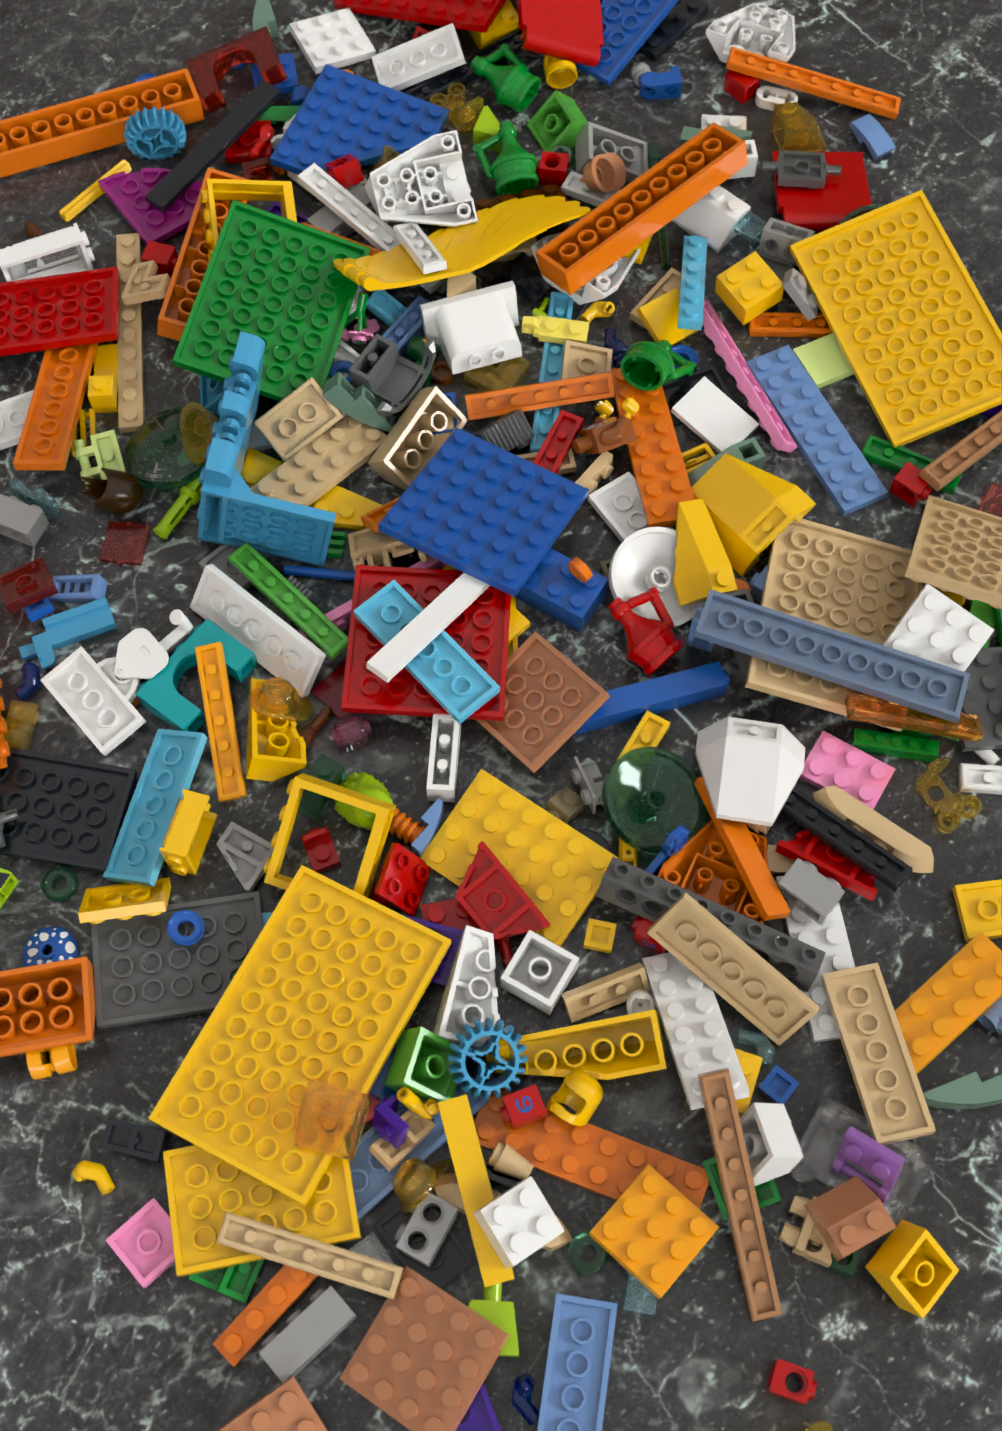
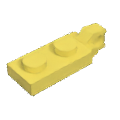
M523 316L522 333L533 334L534 337L538 338V341L564 344L566 340L586 344L590 322L548 316Z

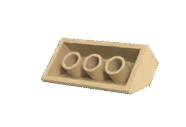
M436 386L420 389L368 464L384 480L406 490L456 428L462 430L468 419ZM453 417L457 419V425L455 428L453 423ZM446 429H454L451 433L432 434Z

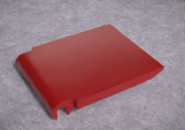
M517 0L519 30H523L521 40L525 41L521 47L522 50L590 67L598 65L600 49L604 45L600 0Z
M772 151V162H776L778 159L779 151ZM819 152L825 153V160L828 165H842L840 176H826L824 188L809 189L807 187L777 186V175L775 171H772L777 214H782V221L815 232H823L848 221L850 217L861 216L872 211L862 152Z

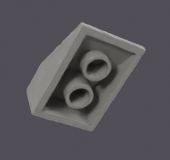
M589 121L575 138L576 173L583 175L585 165L592 161L593 157L609 152L617 154L623 160L627 174L626 182H632L648 170V145L645 141Z

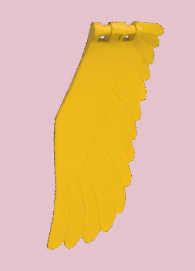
M533 195L521 199L513 198L499 203L490 209L484 208L477 211L478 222L439 229L427 236L446 260L447 269L423 274L402 245L394 247L389 252L382 251L373 256H364L358 259H335L333 266L341 271V274L368 291L432 282L470 273L513 250L519 244L547 229L585 216L591 210L588 207H580V201L565 202V198L562 196L545 197L544 195Z

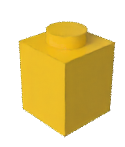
M114 375L89 376L87 396L95 413L118 412V386Z

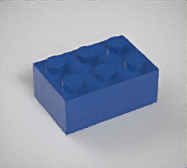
M550 548L517 593L516 598L582 632L606 596L609 579L591 570L593 576L586 583L580 582L568 569V563L572 559Z

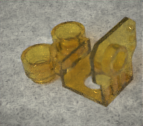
M452 83L448 86V95L435 93L430 97V103L450 110L448 120L462 134H465L474 128L484 107V99L478 96L465 104V86L461 83Z
M938 758L927 766L928 770L923 772L917 779V786L915 787L934 813L939 812L936 818V825L944 833H952L957 829L961 822L960 815L966 819H973L982 809V803L978 797L974 795L963 796L960 791L953 794L939 777L940 772L949 764L950 758L944 760ZM931 787H939L944 793L943 799L939 801L931 799L928 790ZM964 806L971 807L972 812L966 811ZM942 820H948L951 826L944 825Z

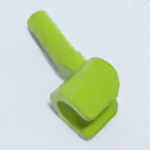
M545 297L540 307L533 309L532 315L535 317L548 316L544 313V310L550 299Z

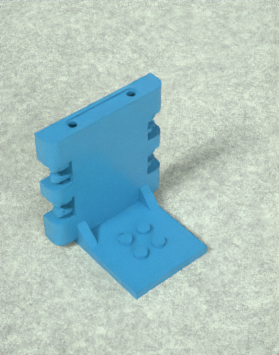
M240 331L235 353L231 355L228 370L231 371V378H225L223 386L224 396L218 404L217 414L220 415L219 422L214 421L211 432L212 442L208 444L205 455L206 465L202 467L199 483H203L197 513V519H199L198 538L201 541L225 544L238 548L245 542H248L257 552L324 568L336 513L254 494L241 477L248 443L254 426L253 423L257 415L266 344L262 338Z

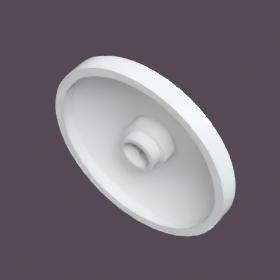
M648 527L634 532L615 550L610 561L608 573L609 586L614 600L620 597L622 601H627L648 591L652 587L657 588L659 591L658 595L674 623L673 628L691 620L697 608H702L705 602L679 607L673 585V573L675 572L676 563L674 553L677 546L676 530L666 527ZM650 601L631 609L640 616L660 621Z

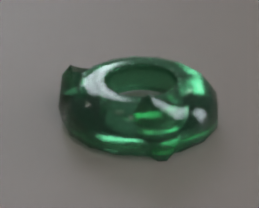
M57 865L46 873L40 887L49 900L64 902L76 893L78 879L72 870ZM56 877H65L67 883L63 889H52L51 884Z
M589 1231L575 1236L568 1247V1259L571 1266L583 1274H592L599 1271L608 1259L607 1251L589 1236ZM585 1244L593 1245L597 1252L596 1258L590 1263L584 1262L580 1257L579 1251Z

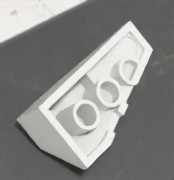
M467 925L464 928L433 1028V1033L458 1045L460 1043V1040L455 1036L457 1032L463 1036L467 1034L464 1029L465 1024H468L473 1030L475 1029V1019H479L484 1026L486 1018L490 1017L493 1020V1027L496 1021L500 1019L497 1008L498 987H496L494 969L496 968L492 933ZM491 1035L477 1039L471 1046L481 1047Z

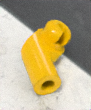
M596 301L580 316V320L591 322L594 318L609 317L614 313L615 305L610 301Z
M402 1087L397 1092V1099L422 1118L432 1119L435 1114L439 1113L438 1103L435 1099L431 1098L424 1102L408 1087Z
M84 1160L77 1163L72 1171L73 1178L78 1182L85 1181L86 1179L95 1181L101 1195H106L115 1189L112 1179L102 1164Z

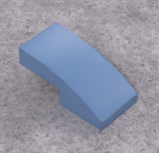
M870 114L849 124L859 144L865 142L874 160L892 152L896 148L885 129Z
M439 798L421 817V824L426 826V828L411 844L412 853L419 858L440 830L444 808L443 801Z

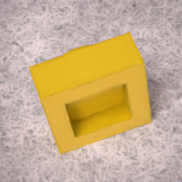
M589 918L583 948L611 954L617 924Z

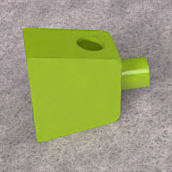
M502 1283L488 1287L483 1286V1300L472 1299L469 1301L468 1307L510 1335L499 1356L519 1357L514 1302L501 1301Z

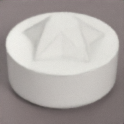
M636 990L627 997L626 1009L628 1014L654 1010L655 1002L649 992Z

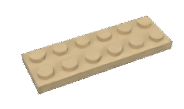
M347 416L253 485L250 490L254 494L310 506L369 461L387 435L377 428Z
M686 892L647 932V934L778 1046L818 1013L819 1006Z
M878 962L822 974L821 981L872 1138L880 1144L886 1145L934 1134L936 1129Z

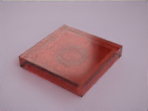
M43 558L36 559L0 575V593L10 614L58 593Z

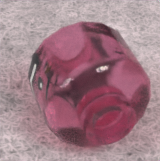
M350 713L336 719L330 732L337 748L350 752L368 743V733H371L372 730L366 717L361 719L357 713Z

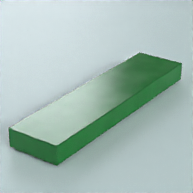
M871 434L861 451L867 461L899 473L907 462L922 470L934 461L901 446L894 448L891 442ZM962 473L940 490L953 495Z

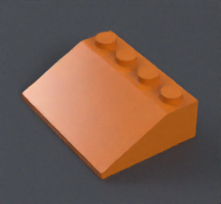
M87 956L0 971V1057L93 1041L96 1009L94 968Z

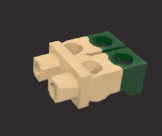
M795 1195L789 1208V1213L803 1218L802 1225L798 1228L785 1222L779 1240L793 1247L792 1253L829 1268L848 1280L854 1276L863 1249L860 1248L836 1262L804 1207L805 1204L817 1197L813 1196L810 1200Z

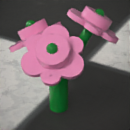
M359 291L356 310L347 318L345 327L358 316L357 324L353 326L354 331H348L344 327L341 339L349 341L351 338L353 343L365 344L366 341L374 337L373 334L380 330L376 319L369 320L365 316L369 293Z

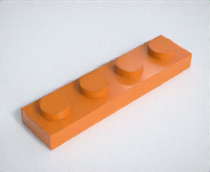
M284 1265L216 1339L213 1345L233 1367H236L315 1281L318 1275Z

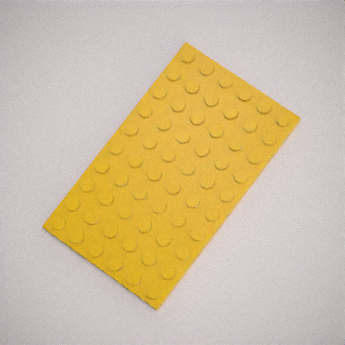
M922 190L790 245V252L799 270L804 276L811 293L814 294L823 316L882 429L894 448L906 445L1002 404V333Z
M301 865L148 1119L306 1206L449 949L451 939Z

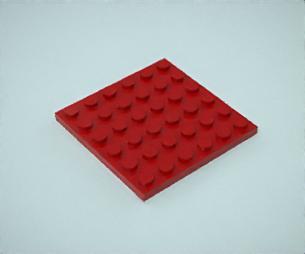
M356 565L341 703L342 712L433 717V714L450 715L405 668L399 671L388 683L366 668L367 662L384 646L354 616L353 610L392 580H395L425 609L464 572L460 570ZM492 586L483 592L444 630L500 686V692L467 719L504 721L511 595Z

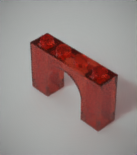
M267 26L186 61L200 102L207 114L227 106L221 89V81L224 74L235 65L241 63L255 64L258 66L264 81L272 86L288 79Z

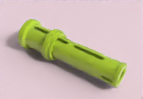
M193 471V477L187 485L180 488V496L153 529L154 533L160 538L167 539L192 505L199 503L203 483H199L201 471Z

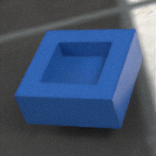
M43 590L19 601L31 623L55 611Z
M775 1065L757 1090L773 1103L784 1104L800 1083L779 1066Z

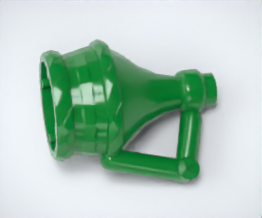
M503 43L499 49L486 57L476 56L470 66L477 75L488 79L493 87L497 104L513 108L516 113H522L526 110L537 94L541 84V79L529 72L528 67L509 49V45ZM505 57L512 65L497 66L493 63Z
M510 121L499 124L498 134L492 135L480 144L476 143L473 145V151L486 176L489 179L494 178L496 183L495 191L500 196L503 194L519 193L526 189L533 190L539 181L536 175L538 160L535 155L527 152L518 144L516 129ZM501 141L500 153L491 164L485 151Z
M659 340L655 343L649 341L633 343L627 348L620 367L624 379L631 386L639 390L651 391L660 388L670 380H676L685 375H692L696 363L687 361L671 351L669 341Z

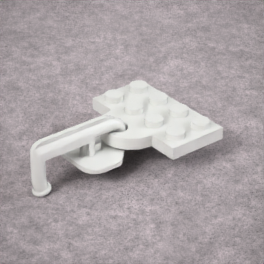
M175 609L170 613V622L178 625V627L160 642L147 629L137 628L119 641L116 657L106 658L96 663L81 646L40 680L104 756L109 754L147 722L131 703L137 697L136 693L141 685V679H151L163 670L169 661L168 653L192 634L194 626L181 610Z

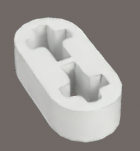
M761 86L758 88L755 97V103L759 108L784 114L793 113L798 102V96L794 92L771 86Z

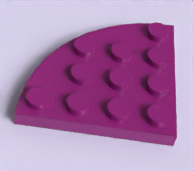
M141 168V172L125 174V171L98 181L101 190L133 230L140 235L141 240L146 246L149 240L161 243L188 228L203 183L196 181L163 213L149 204L145 196L171 169Z

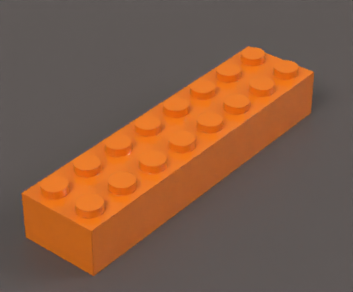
M208 167L201 190H205L207 179H249ZM201 190L158 317L157 335L177 341L181 339L209 264L208 250H211V245L206 243V229L209 228L208 224L204 223L203 211L206 209V203L201 201ZM214 199L218 235H220L232 200ZM236 200L247 205L250 204L249 200Z

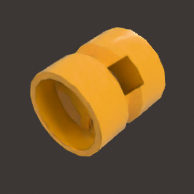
M74 1044L26 1053L28 1069L33 1080L51 1077L53 1071L60 1075L76 1071L77 1056ZM47 1052L50 1054L51 1063H49Z

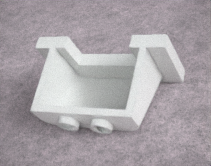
M513 281L420 305L425 338L429 341L433 337L435 344L441 347L453 375L522 356L521 344L515 330V326H519L516 289Z

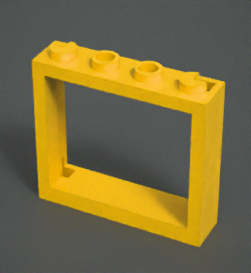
M207 179L205 190H201V201L206 203V209L203 211L204 223L208 224L209 228L206 229V243L211 245V250H208V262H210L219 238L214 199L280 201L282 217L297 222L292 181Z
M304 773L295 776L294 779L290 780L286 793L289 795L287 805L282 807L279 814V821L282 822L279 831L275 832L271 842V847H274L272 856L267 859L264 866V873H266L264 883L287 890L293 878L279 873L303 791L306 789L376 814L353 890L369 898L396 805Z

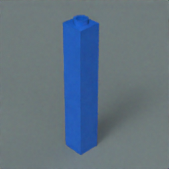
M720 661L608 690L606 692H608L610 698L573 735L642 718L647 710L657 714L725 696L727 687L730 685L728 672L722 669Z

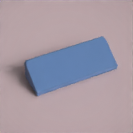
M420 295L382 335L397 344L399 355L402 357L406 354V347L409 341L416 336L424 334L420 305L430 301Z

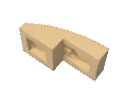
M409 1109L400 1117L409 1125L405 1142L395 1149L389 1142H385L380 1137L370 1146L369 1151L390 1172L435 1128L436 1125L431 1119H424Z

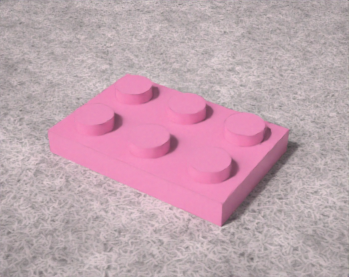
M822 731L804 762V769L799 778L818 789L836 785L871 809H874L895 768Z

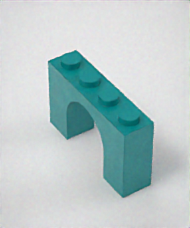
M206 619L202 624L194 628L191 636L184 643H180L176 647L174 654L169 658L167 666L153 678L144 681L139 686L136 696L143 707L172 729L196 732L205 722L203 713L177 691L182 675L188 669L197 665L195 647L221 642L223 644L227 673L240 683L258 665L255 653L209 619Z

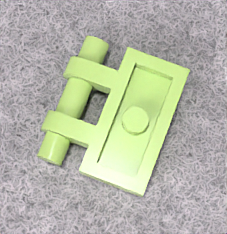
M114 429L91 435V446L86 447L83 439L74 442L76 447L74 451L76 460H79L82 469L80 472L81 477L96 478L101 476V479L107 480L105 473L101 470L102 467L127 473ZM95 455L98 466L91 468L89 458Z

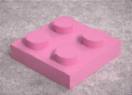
M155 1198L151 1199L106 1239V1242L143 1288L148 1287L175 1262L170 1216Z

